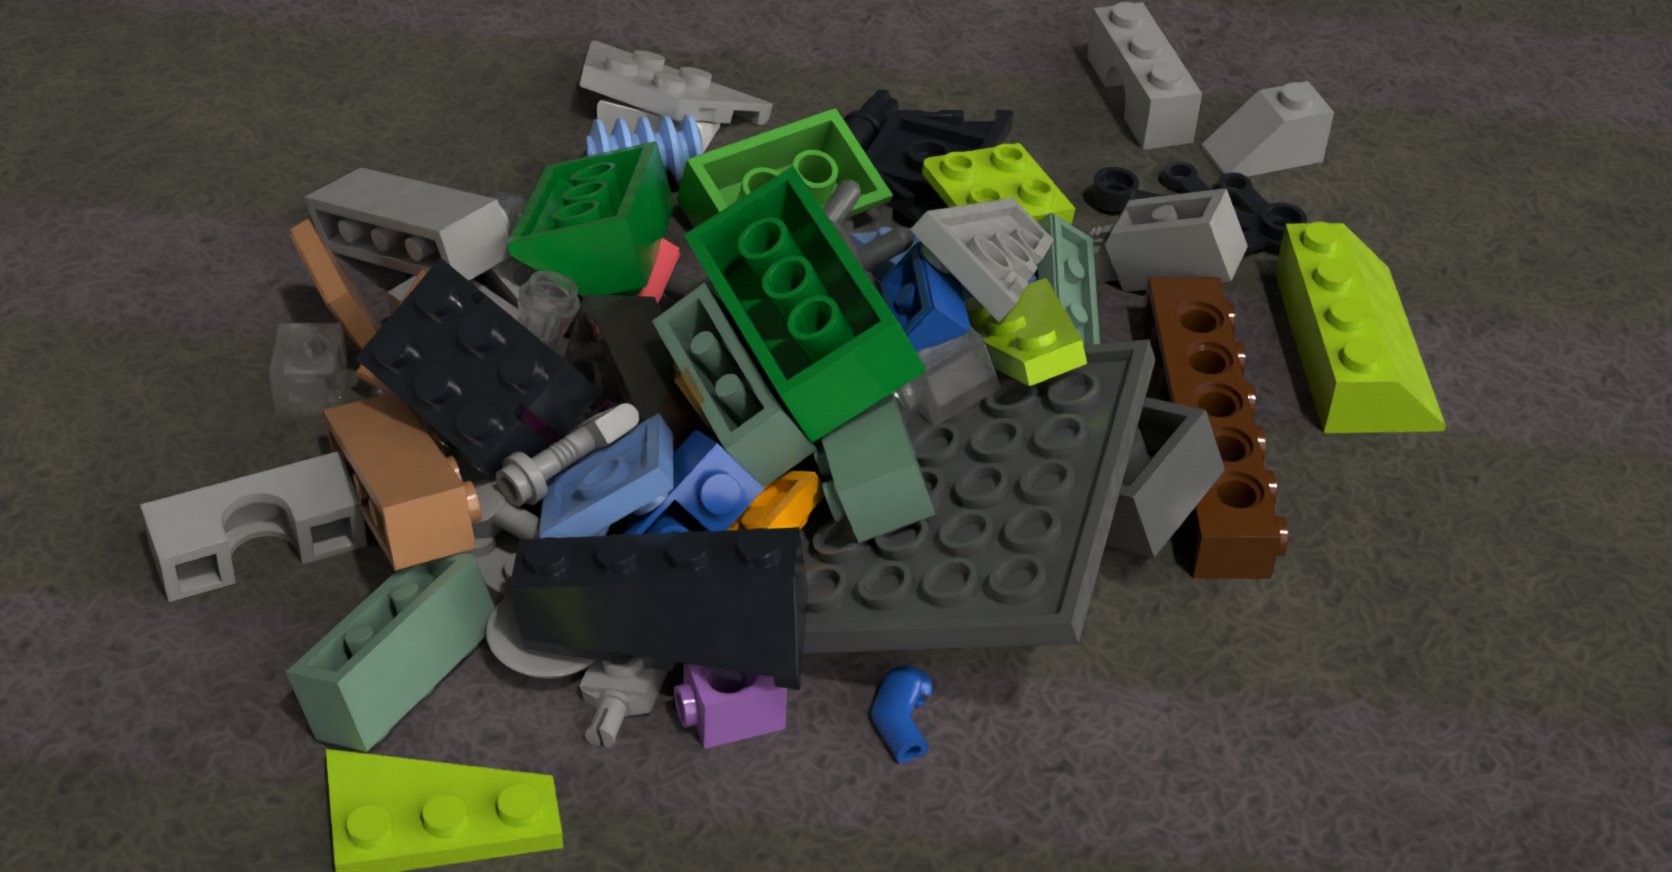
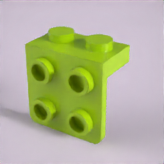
M1020 143L1000 144L996 147L966 152H950L946 155L929 157L924 160L922 174L949 208L1014 198L1036 222L1052 213L1072 225L1076 208Z

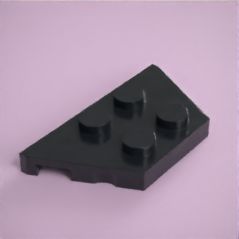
M894 110L866 152V155L893 194L891 202L886 204L914 223H917L927 211L949 208L922 174L924 160L929 157L946 155L950 152L973 151L1003 144L1011 131L1014 112L996 110L994 121H964L963 110H940L937 112Z

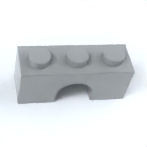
M1121 2L1115 6L1093 8L1087 59L1104 87L1124 85V120L1141 148L1145 150L1193 143L1202 92L1144 3Z
M339 451L140 504L149 548L168 602L235 584L231 556L242 543L256 537L275 536L289 541L296 548L302 564L367 546L362 503Z

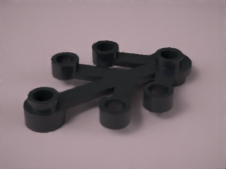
M1172 161L1165 165L1162 183L1168 190L1177 193L1211 190L1197 176V170L1192 164L1184 161ZM1106 167L1099 170L1094 176L1091 198L1093 203L1107 213L1119 214L1122 213L1129 200L1165 195L1138 190L1139 180L1130 170L1121 167ZM1235 172L1225 173L1220 176L1217 189L1227 188L1232 204H1239L1247 212L1235 211L1248 245L1244 255L1264 248L1279 252L1285 224L1307 223V216L1299 207L1284 202L1269 204L1252 188V182L1247 176Z

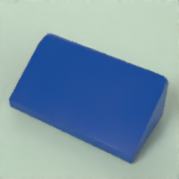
M921 241L916 242L880 282L882 298L900 323L916 352L966 334L971 328L960 281L951 272L944 273L938 270L925 258L921 252V246L923 245Z

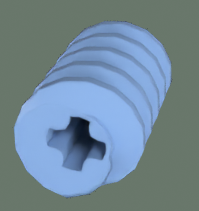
M692 115L683 116L679 131H676L670 116H661L656 133L653 132L647 117H639L634 134H631L624 118H617L611 135H608L602 120L595 119L593 120L589 136H586V156L657 141L665 172L671 171L677 186H680L686 160L703 154V145L700 130Z

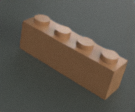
M394 392L322 410L331 453L339 451L361 500L364 519L395 571L476 549L472 523L481 521V508L476 490L471 481L462 482L455 458L453 456L445 457L438 434L436 432L428 433L424 418L416 411H412L408 404Z

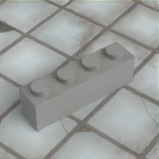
M362 167L304 197L316 230L334 253L418 276L422 269L428 272L441 257L467 280L475 278L511 257L506 244L509 239V220L495 198Z

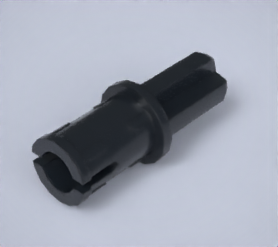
M877 90L860 110L851 111L844 117L843 120L864 152L868 151L893 111L899 110V103L897 99L890 97L889 91Z

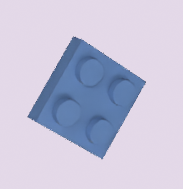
M659 413L637 425L610 444L600 447L571 463L564 470H561L546 481L548 491L542 503L539 530L541 539L547 537L604 536L612 523L632 512L635 515L648 513L667 498L669 491L674 489L673 433Z

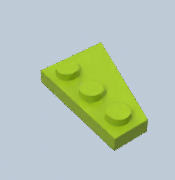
M1047 277L1028 284L1026 289L1019 295L1020 299L1000 322L975 297L964 300L971 328L966 334L945 342L1027 386H1032L1087 364L1082 338Z
M326 749L336 872H400L563 848V835L553 775Z

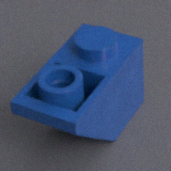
M696 429L673 454L674 489L669 491L667 498L655 509L643 515L633 514L624 534L727 530L763 491L764 487L720 445Z

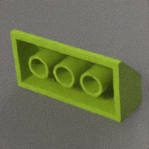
M1313 222L1285 224L1275 277L1323 433L1445 431L1446 425L1389 267L1344 223Z

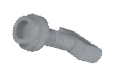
M623 403L588 418L568 431V435L559 440L558 443H554L553 446H549L548 449L543 450L532 458L522 452L513 453L504 459L502 469L496 473L499 489L505 498L515 506H521L524 503L535 505L547 496L548 488L546 481L564 470L576 460L581 459L595 449L610 444L633 429L639 421L638 410L629 403Z

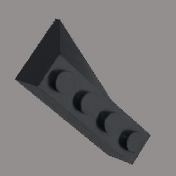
M799 527L634 535L616 534L611 536L565 538L547 537L519 540L509 592L525 650L610 662L617 654L637 656L645 660L646 668L672 671L676 662L711 667L714 678L742 681L745 672L773 676L775 687L800 690L808 583Z

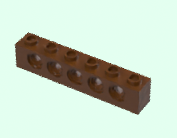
M1149 277L1141 319L1145 339L1150 340L1155 356L1152 374L1157 400L1206 410L1225 468L1222 475L1182 523L1193 579H1271L1276 557L1286 554L1288 528L1285 517H1277L1274 508L1277 495L1276 477L1274 471L1265 470V431L1263 426H1255L1253 419L1255 413V389L1252 383H1245L1243 377L1245 371V348L1243 342H1235L1234 339L1236 325L1234 303L1225 301L1220 278Z

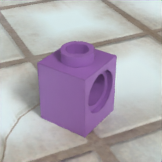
M683 663V684L674 687L675 704L682 726L684 728L696 727L704 749L785 729L787 688L775 687L773 676L745 672L742 681L714 678L711 667Z

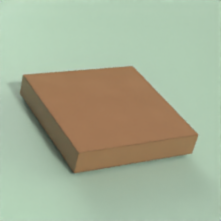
M306 219L291 228L289 236L325 304L358 350L361 351L380 327L358 288L311 221Z

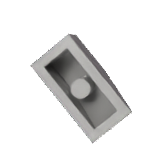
M1309 81L1292 82L1284 86L1262 89L1202 143L1201 149L1221 176L1230 172L1253 176L1323 162L1334 111Z

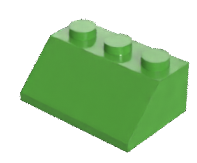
M834 108L687 159L676 200L693 228H695L792 166L797 170L822 209L842 181L853 180L858 183L861 189L860 198L847 218L891 202L893 194L838 110Z

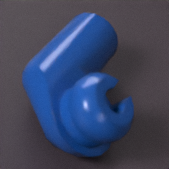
M908 664L895 667L884 676L871 710L872 721L899 764L921 757L928 750V743L911 718L914 708L925 704L923 697L920 696L921 694L931 696L932 681L925 671L915 669L912 665Z

